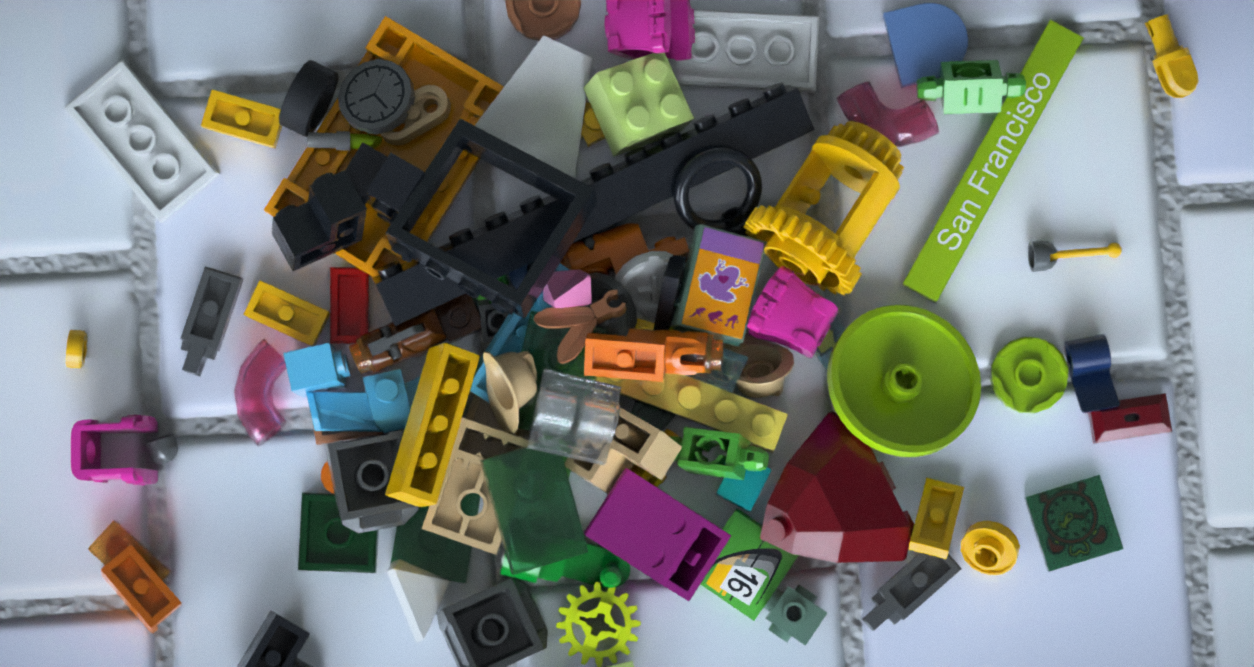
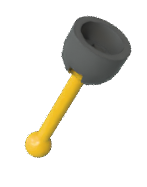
M1030 241L1028 244V262L1032 272L1051 269L1057 263L1058 258L1107 254L1112 258H1116L1122 253V247L1115 242L1110 243L1107 247L1057 251L1056 247L1048 241Z

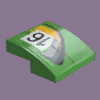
M736 508L723 527V530L730 534L731 537L701 582V585L755 621L799 555L791 554L760 539L762 525Z

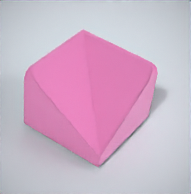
M580 269L555 271L543 289V301L554 308L587 306L591 304L590 274Z

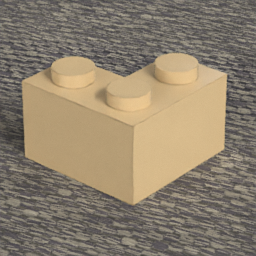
M604 399L563 466L588 483L609 494L624 469L628 468L631 470L634 464L662 480L682 449V446L658 428Z

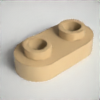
M426 85L415 90L414 105L411 104L407 112L409 115L403 122L405 124L403 130L399 132L392 130L382 133L383 139L391 145H404L443 123L451 111V103L446 93L435 85ZM430 105H438L436 111L432 113L426 112Z

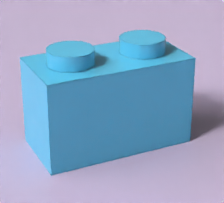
M331 343L283 353L291 391L297 395L307 397L306 392H329L347 387L346 377L351 376L348 357Z

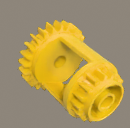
M849 121L845 125H834L828 135H822L817 138L812 146V151L776 206L768 205L766 208L760 205L759 208H754L743 227L747 230L745 234L751 238L766 241L767 243L764 248L766 256L778 268L783 265L794 271V274L802 282L811 286H818L822 291H825L827 288L835 295L837 292L841 295H845V293L850 294L862 275L859 272L861 267L854 264L856 262L854 257L890 201L895 198L900 189L898 179L903 173L904 166L899 164L901 161L899 149L883 134L865 124ZM830 175L860 193L836 233L814 218L806 215L811 204L815 205L819 202L820 190Z

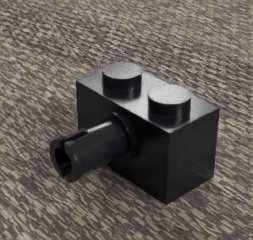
M270 610L237 667H313L297 658L310 633Z

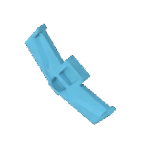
M401 369L363 377L366 393L306 392L314 430L383 432L384 434L405 430L420 376L404 384Z

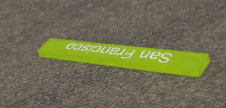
M1052 20L1048 22L1020 72L1021 75L1025 76L1026 80L1025 94L1020 97L1005 99L1001 106V112H998L906 276L902 284L903 286L934 303L938 301L1084 39L1082 36Z

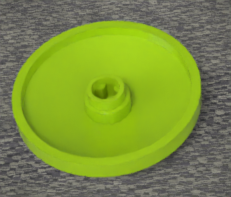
M888 305L864 313L855 319L838 338L828 362V390L839 418L847 429L863 443L889 455L919 457L932 454L947 447L966 430L979 406L981 377L972 349L960 332L949 322L922 308L909 305Z

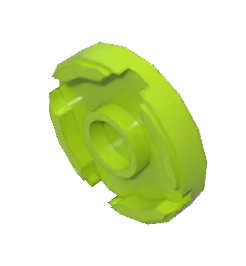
M1021 337L1010 341L996 354L991 365L990 382L995 395L1006 407L1019 413L1035 414L1051 408L1062 398L1067 386L1068 367L1063 354L1052 343L1039 338Z

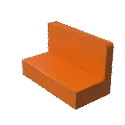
M131 544L100 569L104 580L151 634L158 630V625L182 605V602Z

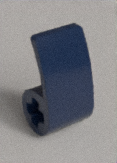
M1100 334L1066 341L1064 344L1066 361L1081 412L1089 413L1118 407L1120 402L1109 370L1111 368V353L1106 336Z

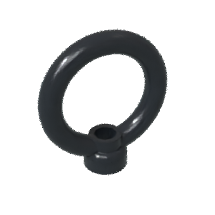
M716 147L705 150L690 159L676 179L673 193L676 211L681 220L693 230L696 225L701 224L749 237L745 234L747 230L743 227L754 208L758 207L760 202L762 178L755 162L748 155L737 149ZM715 163L735 165L743 172L747 181L746 196L740 207L728 209L721 215L720 219H706L699 216L692 209L689 202L690 186L696 175L707 166Z

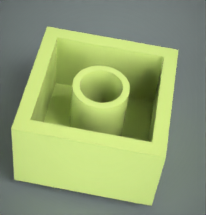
M652 53L597 72L583 87L614 157L659 141V138L668 133L678 130L681 132L694 120L665 53Z

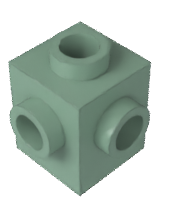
M799 584L795 590L789 586L783 592L776 589L764 606L769 611L765 619L772 623L768 629L787 643L793 637L805 646L827 615V612L814 604L818 597ZM791 606H795L799 610V617L795 621H790L786 615L787 609Z

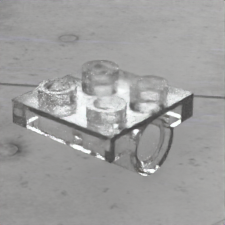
M544 369L527 448L604 466L607 463L610 443L613 440L620 411V404L618 403L621 387Z

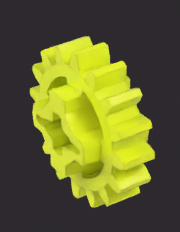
M595 582L594 591L589 592L584 585L579 586L581 593L579 598L571 594L566 596L572 604L570 608L559 607L558 611L566 616L565 621L556 623V628L566 630V635L562 636L559 642H570L572 644L568 652L570 657L578 651L582 653L581 664L585 665L590 657L595 658L597 667H602L604 657H609L610 661L615 664L617 663L616 652L620 650L628 655L630 650L625 645L628 640L638 641V637L631 633L632 627L640 626L641 621L631 620L630 615L638 608L636 605L629 607L625 605L629 597L628 593H624L619 597L615 596L616 587L608 588L607 592H604L600 582ZM601 598L598 607L591 611L585 612L578 609L582 603L589 599ZM614 603L623 613L625 627L616 624L611 611ZM599 613L605 615L604 622L609 624V627L616 629V632L610 630L600 631L598 636L592 634L593 627L587 621L582 620L581 617L597 618ZM572 622L581 625L586 635L583 645L580 644L574 635ZM612 637L620 640L610 649L596 651L599 642L605 638Z

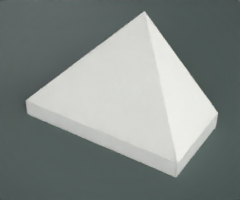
M398 559L391 563L387 573L417 643L424 640L450 581Z

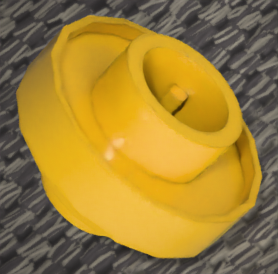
M989 520L976 522L969 526L961 541V553L964 560L973 569L984 574L999 575L1006 573L1012 569L1019 556L1020 544L1016 535L1008 527L998 522Z

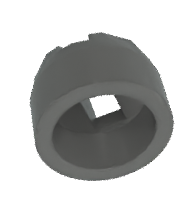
M175 434L165 435L145 442L150 458L159 464L169 463L178 452Z

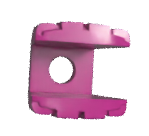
M606 0V12H608V15L605 16V34L608 38L607 46L609 53L627 59H637L652 53H665L668 59H675L676 61L691 59L692 44H695V28H693L695 21L694 9L691 8L690 0Z
M782 265L769 279L752 309L747 328H749L748 334L759 340L763 339L784 345L805 357L812 358L817 350V346L821 345L831 327L830 323L834 321L838 314V307L811 290L794 274V271Z
M135 414L123 416L119 422H99L98 420L86 419L77 421L73 425L71 431V471L77 479L108 483V480L122 479L128 484L142 486L158 482L157 470L144 468L101 469V434L158 433V422L155 417Z

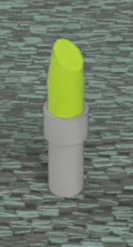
M337 131V133L308 132L307 148H336V150L350 151V149H359L363 142L375 149L381 144L382 137L369 134H353L350 131Z

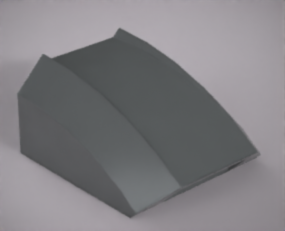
M404 430L324 445L337 507L343 526L358 534L404 525L419 510V507L385 495Z
M510 578L436 613L439 629L447 642L457 667H507L547 648V627L529 588L517 578Z

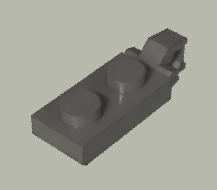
M205 266L180 338L183 340L181 350L188 352L182 370L201 376L207 358L215 360L217 351H220L244 280L243 278Z
M919 553L877 590V593L871 598L877 606L864 616L862 620L872 631L877 629L887 619L893 625L901 619L905 620L962 568L949 553L947 559Z

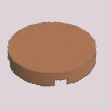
M505 0L508 18L514 28L528 39L540 41L543 35L555 40L568 33L577 22L581 9V0Z

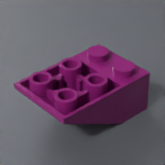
M628 468L624 469L583 533L687 601L691 600L731 537L726 531Z

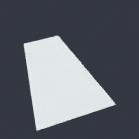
M543 35L475 126L575 178L586 103V93L583 87L589 82L592 57Z

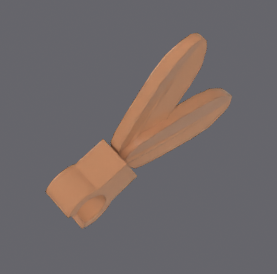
M618 290L608 291L602 299L590 305V308L581 306L551 307L538 312L534 316V322L546 329L570 328L558 346L557 359L559 363H568L579 355L585 346L587 333L594 332L597 322L600 324L612 317H620L626 312V303L622 302L616 308L608 305L610 301L618 300Z

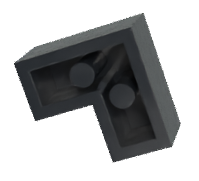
M363 142L345 170L364 204L368 203L378 212L376 215L389 224L393 222L424 174V171L390 152L387 157Z
M345 170L334 175L333 173H326L315 179L312 185H310L307 203L300 206H286L273 217L272 235L292 271H295L362 241L367 208Z

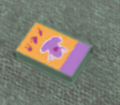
M701 224L696 225L691 244L688 246L689 253L677 303L674 305L675 312L671 328L677 331L708 333L711 340L739 347L740 343L744 341L765 252L764 248L767 242Z

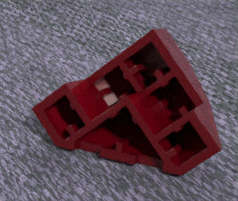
M832 411L824 417L787 462L767 503L760 539L791 554L835 563L903 561L907 559L914 522L907 510L902 511L892 491L896 487L883 461L878 463L871 447L855 437L841 421L838 414Z

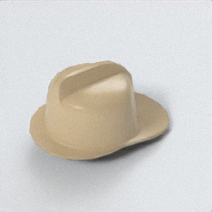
M745 334L744 341L740 343L739 347L711 340L706 347V353H708L707 363L718 373L732 378L739 391L748 397L780 396L783 392L785 376L791 372L794 366L793 354L787 348L762 339L759 340L749 334Z
M485 351L483 359L486 367V388L491 410L501 428L509 434H514L518 430L519 409L531 400L537 392V371L533 356L528 351L520 353L507 352L497 356H493L490 352Z

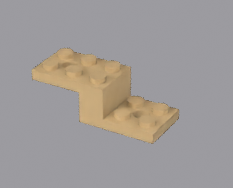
M535 363L536 371L542 373L548 379L551 386V395L547 403L539 409L528 410L523 407L519 409L518 430L514 434L505 432L496 421L490 404L474 394L466 418L462 417L437 504L429 506L422 529L495 555L498 554L523 482L526 483L529 476V466L547 414L548 412L551 413L564 373ZM470 493L479 494L484 503L482 511L475 516L466 515L461 507L463 498Z

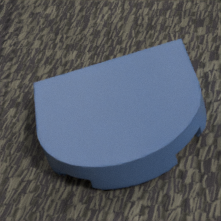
M923 3L883 13L901 88L916 85V81L922 77L935 75V78H940L941 62L963 60L968 47V34L961 18L950 8L937 3Z

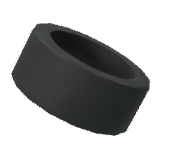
M307 61L297 73L285 96L279 115V124L304 137H308V132H314L333 99L339 80L338 73L315 61Z

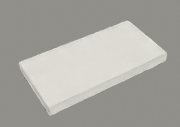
M694 9L695 24H693V28H695V44H692L691 59L682 61L668 59L679 86L764 90L769 86L783 82L785 86L797 87L799 92L815 93L819 16Z
M123 59L64 106L65 110L160 223L167 220L220 175Z

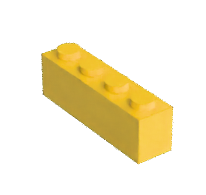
M442 343L429 348L387 486L386 496L417 507L437 504L480 355L448 343Z

